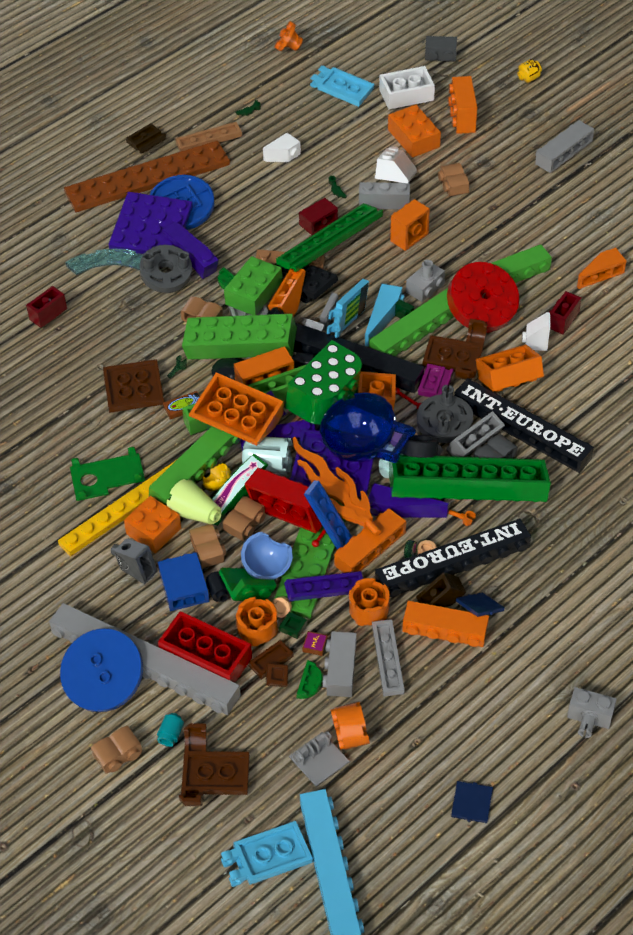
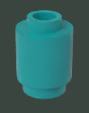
M175 713L164 716L157 732V741L160 744L172 747L177 742L184 726L181 716Z

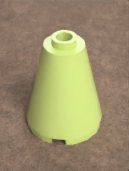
M183 479L171 489L170 494L172 496L170 500L167 499V507L180 514V517L207 524H214L220 520L221 508L194 481Z

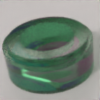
M408 540L404 548L405 559L416 555V541Z

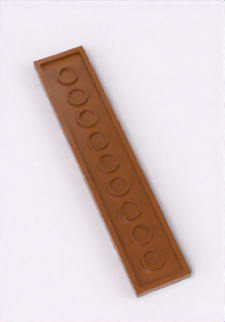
M214 141L64 187V191L75 213L125 198L128 192L141 193L151 190L158 183L172 176H196L230 165V160L219 142Z

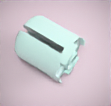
M265 437L257 446L245 441L242 463L252 454H255L268 464L265 470H269L279 476H288L287 472H291L292 466L291 451L289 450V446H293L291 438Z

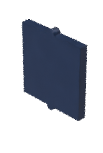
M483 592L456 598L458 604L477 617L493 615V613L503 612L505 607Z
M457 781L451 817L464 819L467 822L487 823L493 787L478 785L476 782L472 784Z

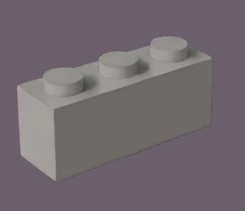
M359 182V206L364 203L377 209H401L410 202V183Z
M492 411L456 437L446 450L452 457H468L478 447L486 444L491 437H495L505 425Z
M332 631L331 639H327L326 652L330 653L329 657H325V669L328 670V674L323 675V687L327 688V696L352 697L357 633Z

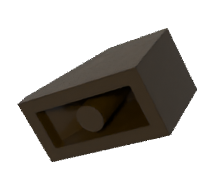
M443 572L419 593L416 598L419 603L448 607L456 603V598L464 596L466 591L459 577Z

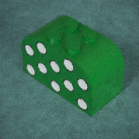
M331 340L288 383L285 409L309 423L318 425L326 424L332 421L338 414H342L346 405L352 403L356 398L362 367L359 356Z

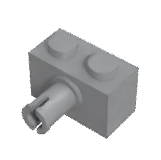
M424 260L422 267L406 280V293L423 302L444 285L445 270L433 264L431 260Z
M574 687L567 718L581 721L578 734L583 737L586 729L585 738H590L594 725L606 729L610 728L617 698Z

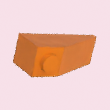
M617 248L601 252L579 274L577 288L581 289L624 274L626 259Z
M294 269L288 271L268 305L269 310L277 307L285 314H293L294 317L299 308L306 273L305 269H300L297 272H294Z

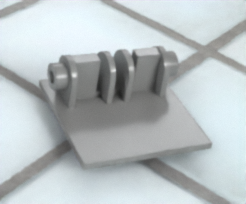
M328 731L325 733L321 732L289 756L316 787L350 762L331 742L332 736Z

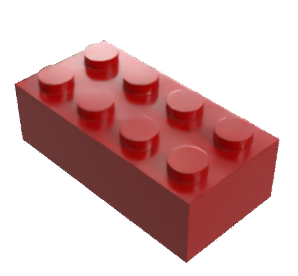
M257 468L244 485L249 498L262 504L265 507V514L316 534L322 527L321 522L304 496V493L309 488L308 486Z
M179 611L158 641L159 648L236 683L248 662L252 659L250 643Z

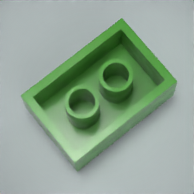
M251 256L225 287V305L251 315H257L281 285L282 268Z

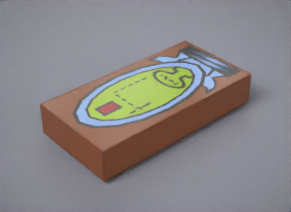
M197 391L164 402L163 408L170 420L183 415L182 408L195 404L200 395Z

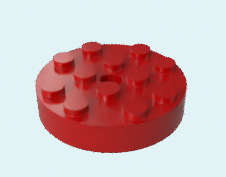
M473 262L463 266L451 280L447 290V302L453 316L463 326L468 328L470 319L482 320L487 324L486 333L502 329L513 318L519 306V291L512 277L504 269L488 262Z

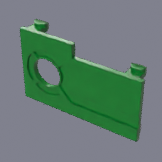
M135 447L127 448L128 455L81 465L79 458L71 459L72 466L70 471L76 501L109 495V488L144 482L145 477L139 453H136ZM91 474L97 477V482L94 485L85 486L81 483V479L85 475Z

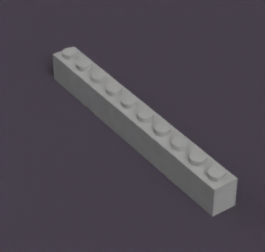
M62 603L49 621L52 633L58 638L63 637L69 640L71 643L81 635L96 629H113L125 634L136 644L141 653L143 678H150L162 687H169L175 690L181 696L186 695L198 704H205L211 707L217 713L222 712L229 715L241 696L240 685Z

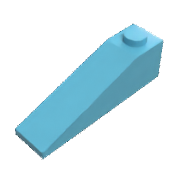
M381 284L365 332L366 347H369V339L379 334L395 316V303L399 299L405 300V295L402 294V287Z

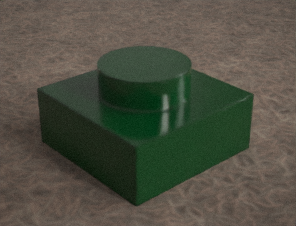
M400 299L395 303V316L400 319L414 310L413 305Z
M289 612L279 626V631L298 639L307 625V619Z

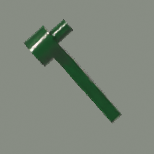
M255 100L252 106L236 111V115L249 116L254 110L258 111L261 109L260 102Z
M330 176L329 184L332 185L331 192H333V195H336L338 198H347L341 188L336 185V177Z

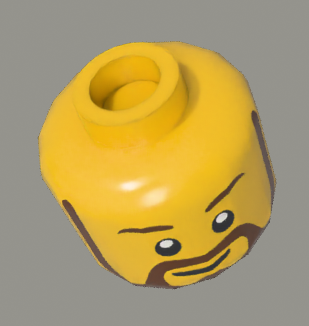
M529 59L519 65L517 75L521 81L524 80L526 83H530L540 77L541 65L538 61Z

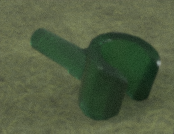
M177 356L176 365L167 377L171 379L179 369H185L187 367V358L182 361V356Z

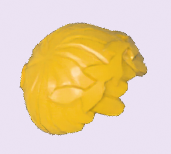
M224 463L215 466L210 470V475L207 478L203 476V486L208 491L219 490L230 478V469Z

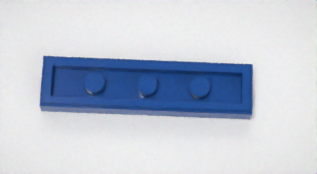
M314 480L304 493V496L336 549L344 547L352 538V535L320 481Z

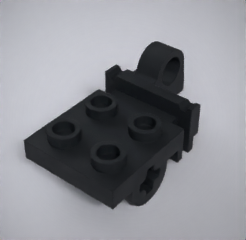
M275 264L276 266L282 268L283 281L289 269H285L284 267ZM309 264L302 269H305L306 273L300 300L304 303H309L312 299L316 300L338 281L337 275L313 265L309 266Z

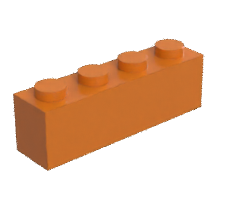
M390 508L384 513H380L373 522L379 527L381 533L375 536L368 527L363 528L344 547L337 549L334 554V566L343 573L362 571L406 533V520Z
M408 601L403 618L402 632L410 635L426 636L431 639L447 640L451 643L468 644L472 647H484L489 616L477 617L467 611Z

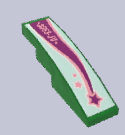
M252 454L213 496L212 500L221 508V518L214 525H219L228 510L232 511L243 495L248 496L244 484L257 468L265 470L268 467V464L257 455Z

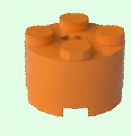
M364 578L355 583V586L349 591V613L356 624L360 626L372 625L373 621L387 619L390 599L387 586L376 582L374 578Z
M251 597L239 604L236 613V624L240 638L250 643L251 646L256 647L269 642L277 635V610L271 601Z
M360 702L331 709L340 750L370 744Z

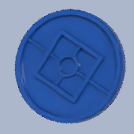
M177 175L164 179L149 194L192 201L193 207L185 227L186 230L203 224L212 214L215 205L211 187L204 180L191 175Z
M113 629L92 630L78 637L67 649L60 668L61 684L68 698L82 709L91 712L111 711L129 701L137 691L143 675V660L136 644L125 634Z

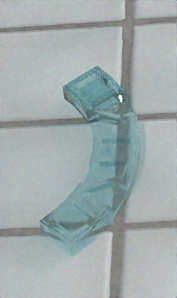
M127 249L96 250V253L88 255L84 253L66 261L65 264L76 275L86 270L106 265L128 266L140 270V260L143 255Z

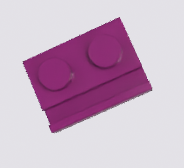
M427 364L418 389V395L425 397L441 395L444 385H447L448 390L453 369L447 370L442 366Z

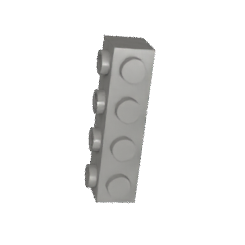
M580 120L571 124L569 128L559 133L557 137L536 151L535 164L549 173L553 172L593 141L594 128Z

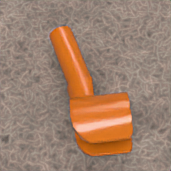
M453 510L448 512V514L462 519L466 526H470L476 517L473 511H467L465 514Z

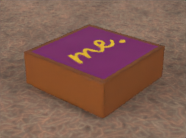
M307 631L302 651L323 656L328 635Z

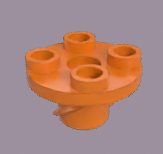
M289 21L286 29H282L279 34L281 39L276 42L274 48L282 51L285 47H290L296 51L301 47L303 38L294 31L296 28L295 23Z

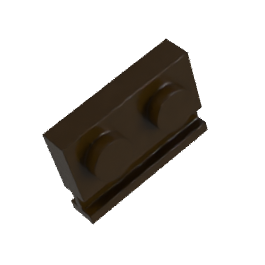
M152 123L126 137V143L135 150H139L140 154L166 140V134L161 133V130Z

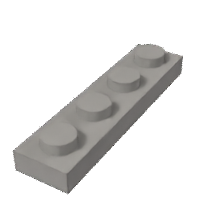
M392 619L373 621L372 631L383 697L404 694Z

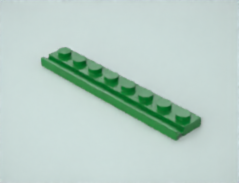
M361 204L277 257L276 264L285 269H294V272L299 271L381 218L383 210L377 211V208Z

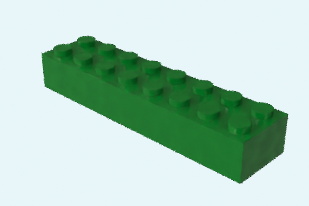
M391 455L389 480L392 497L507 500L516 502H547L551 482L545 460L450 456L420 458L406 455Z

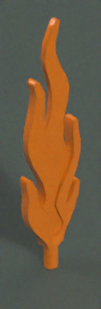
M293 437V446L297 454L311 462L320 473V476H317L307 462L297 460L298 465L305 470L311 484L314 480L320 481L341 518L359 524L364 528L368 527L375 536H378L381 530L373 522V517L370 513V502L364 491L360 492V501L357 497L355 483L347 473L336 467V474L344 481L340 480L330 471L323 457L303 449L296 437ZM334 499L342 503L344 506L337 503Z

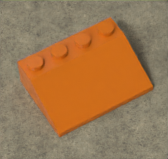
M216 372L190 411L189 416L257 446L276 427L283 416L284 401Z

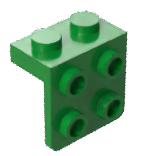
M221 568L219 570V574L233 601H244L251 597L265 600L277 586L274 579H255L251 577L245 568Z

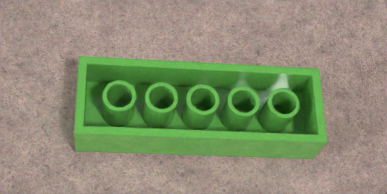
M293 314L188 318L182 348L187 360L249 358L284 346L290 356H292L297 326Z

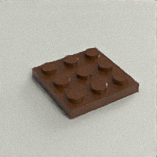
M157 359L103 367L109 413L163 405L164 398Z

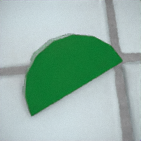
M225 267L219 271L218 283L222 289H225L235 276Z
M309 660L306 662L296 694L297 699L313 697L322 687L323 674L316 664Z

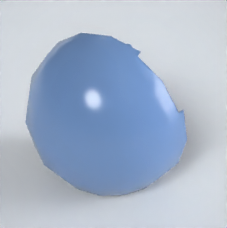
M258 532L250 536L243 544L241 550L242 565L247 573L255 579L275 580L282 577L289 569L293 559L290 545L284 542L278 543L264 532Z

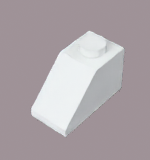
M288 133L263 147V159L265 162H290L301 154L300 141Z
M546 312L528 323L526 332H522V342H525V345H528L533 350L547 351L550 313Z

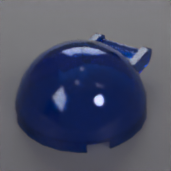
M355 393L354 398L343 401L342 398L325 413L320 425L323 443L332 454L345 461L363 462L377 457L397 463L406 443L416 433L412 426L396 422L392 405L384 397L374 393ZM394 432L403 434L392 452L385 450L390 445Z

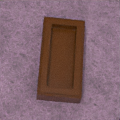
M280 639L249 661L248 665L262 680L266 677V665L268 663L283 665L294 657V653Z

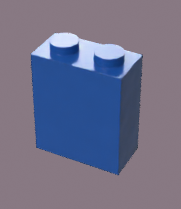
M197 552L171 559L167 558L158 562L159 574L170 611L209 602L208 589Z

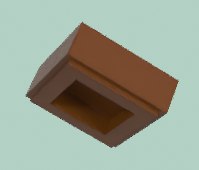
M268 663L266 665V686L287 687L288 665Z

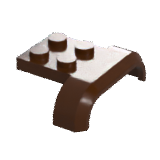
M470 319L466 341L430 335L422 366L426 367L427 364L442 366L447 370L453 369L456 379H473L477 372L476 359L481 358L487 324L482 320Z
M190 723L184 728L185 750L181 794H179L180 802L184 806L202 807L204 795H248L250 753L207 751L206 724Z

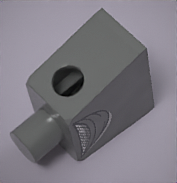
M127 538L120 545L114 544L112 546L111 554L116 556L120 569L141 583L146 584L157 572L148 545Z

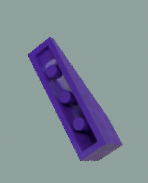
M174 222L162 229L174 246L189 253L192 267L202 279L217 272L218 259L178 222Z
M374 483L368 496L370 513L374 516L384 513L388 508L402 518H447L449 503L432 498L392 497L391 488Z

